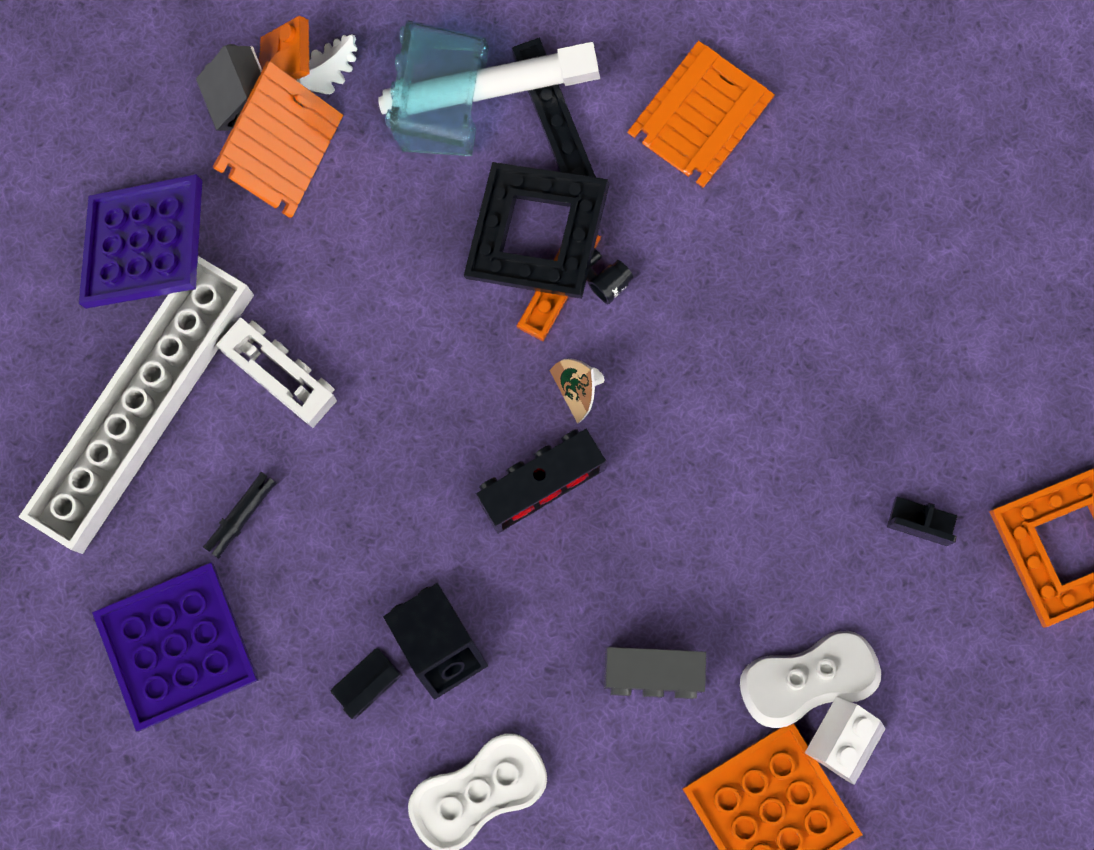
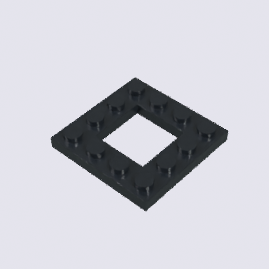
M492 162L464 277L469 280L582 299L610 183L608 179ZM516 199L570 207L557 261L503 252Z

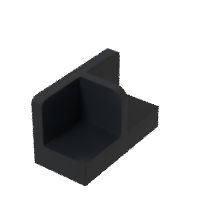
M896 497L887 528L949 546L956 542L957 536L952 534L957 515L935 509V504L933 503L923 505Z

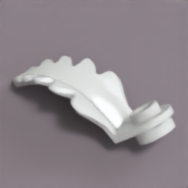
M343 35L341 41L338 38L334 39L333 47L330 43L325 44L323 54L318 50H313L309 60L310 74L296 81L312 92L332 94L335 91L332 82L338 84L345 82L341 71L352 72L353 67L348 62L356 61V56L352 53V51H357L355 35Z

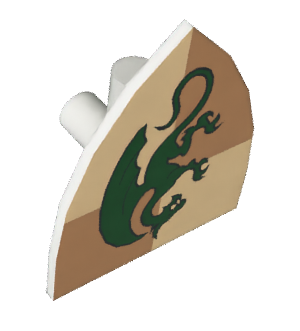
M573 358L563 359L556 363L550 369V372L576 422L580 423L590 412L594 400L595 386L604 383V376L597 368H592L582 361Z

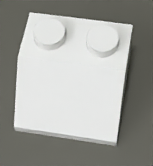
M836 697L805 754L855 785L885 731V727L881 720L859 705Z

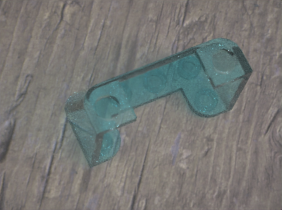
M408 20L406 25L400 29L402 47L401 53H398L395 59L397 77L396 81H393L391 84V98L393 101L391 109H388L386 113V125L388 128H391L394 140L398 142L403 152L472 156L476 127L471 118L477 71L486 68L489 49L486 38Z

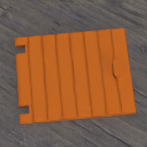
M698 40L627 133L633 138H636L640 131L646 133L647 137L643 140V145L688 177L694 170L700 172L701 176L696 183L704 188L765 110L775 94Z
M270 61L266 62L213 168L223 173L228 165L232 168L228 175L229 179L275 209L278 208L281 201L284 202L286 205L282 213L292 218L343 114Z

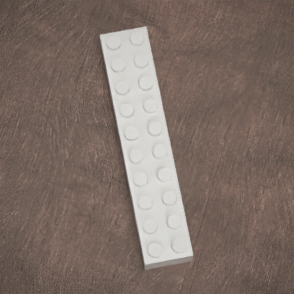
M198 256L196 289L168 294L19 518L70 550L81 554L84 553L219 348L216 344L237 322L253 298L254 294L246 284Z

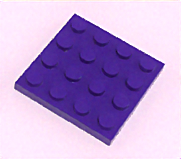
M197 174L88 196L79 304L87 309L196 289L203 181Z
M208 563L92 612L136 732H140L259 681L213 563Z

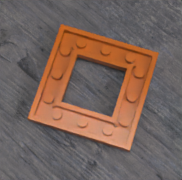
M1094 469L989 511L1043 628L1094 608V572L1061 585L1035 529L1036 526L1085 506H1088L1094 519Z

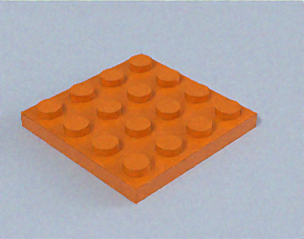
M794 723L787 727L776 729L682 788L718 850H840L863 835L819 763L805 754L808 745Z

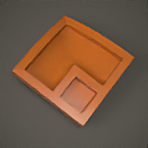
M299 15L261 37L258 61L262 70L266 62L270 61L295 80L310 74L308 19Z

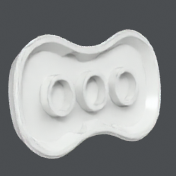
M837 631L826 635L804 652L787 656L770 655L754 660L746 666L741 674L740 690L746 708L758 723L766 727L782 728L797 722L811 709L833 702L836 697L849 702H858L868 698L879 687L881 669L873 648L865 638L855 632Z
M517 734L496 736L488 741L475 758L465 767L452 773L430 777L422 781L414 789L408 803L411 823L420 839L432 850H459L466 846L481 827L493 817L533 805L546 788L547 772L545 765L535 747L524 737Z

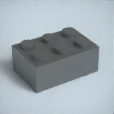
M607 647L605 650L604 689H611L610 695L630 696L632 690H643V697L662 698L665 691L675 692V698L694 699L697 698V693L705 692L706 652Z

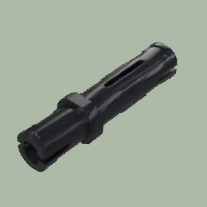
M260 472L227 517L221 519L219 522L220 526L207 543L203 545V548L210 552L220 540L221 542L212 552L219 559L231 541L240 535V530L277 483L269 478L260 490L259 487L267 478V475Z

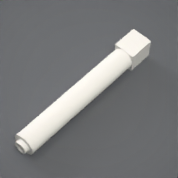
M589 42L557 49L558 53L384 89L382 92L383 96L378 97L379 107L382 115L387 114L389 119L562 83L565 86L598 80L600 79L594 44Z

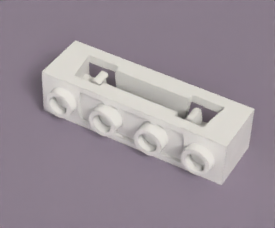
M240 317L216 346L297 416L314 428L336 403L337 400L332 394L335 389L323 378L316 381L310 376L309 373L312 370L300 359L294 362L286 356L289 351L276 339L272 343L263 336L266 331L252 320L248 324ZM254 341L261 346L260 349L269 359L301 384L294 394L304 403L303 406L292 399L294 396L285 386L255 362L261 353L252 345ZM240 353H245L250 358V361L248 362ZM304 384L313 390L311 394L303 387Z

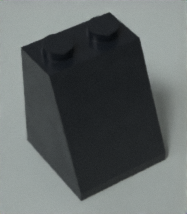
M438 583L422 589L417 596L405 603L396 605L389 613L383 616L415 675L434 700L488 667L487 662Z

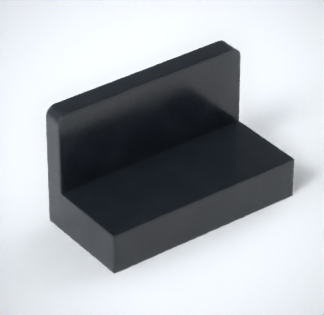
M376 648L331 689V693L342 704L346 714L351 719H356L403 675Z

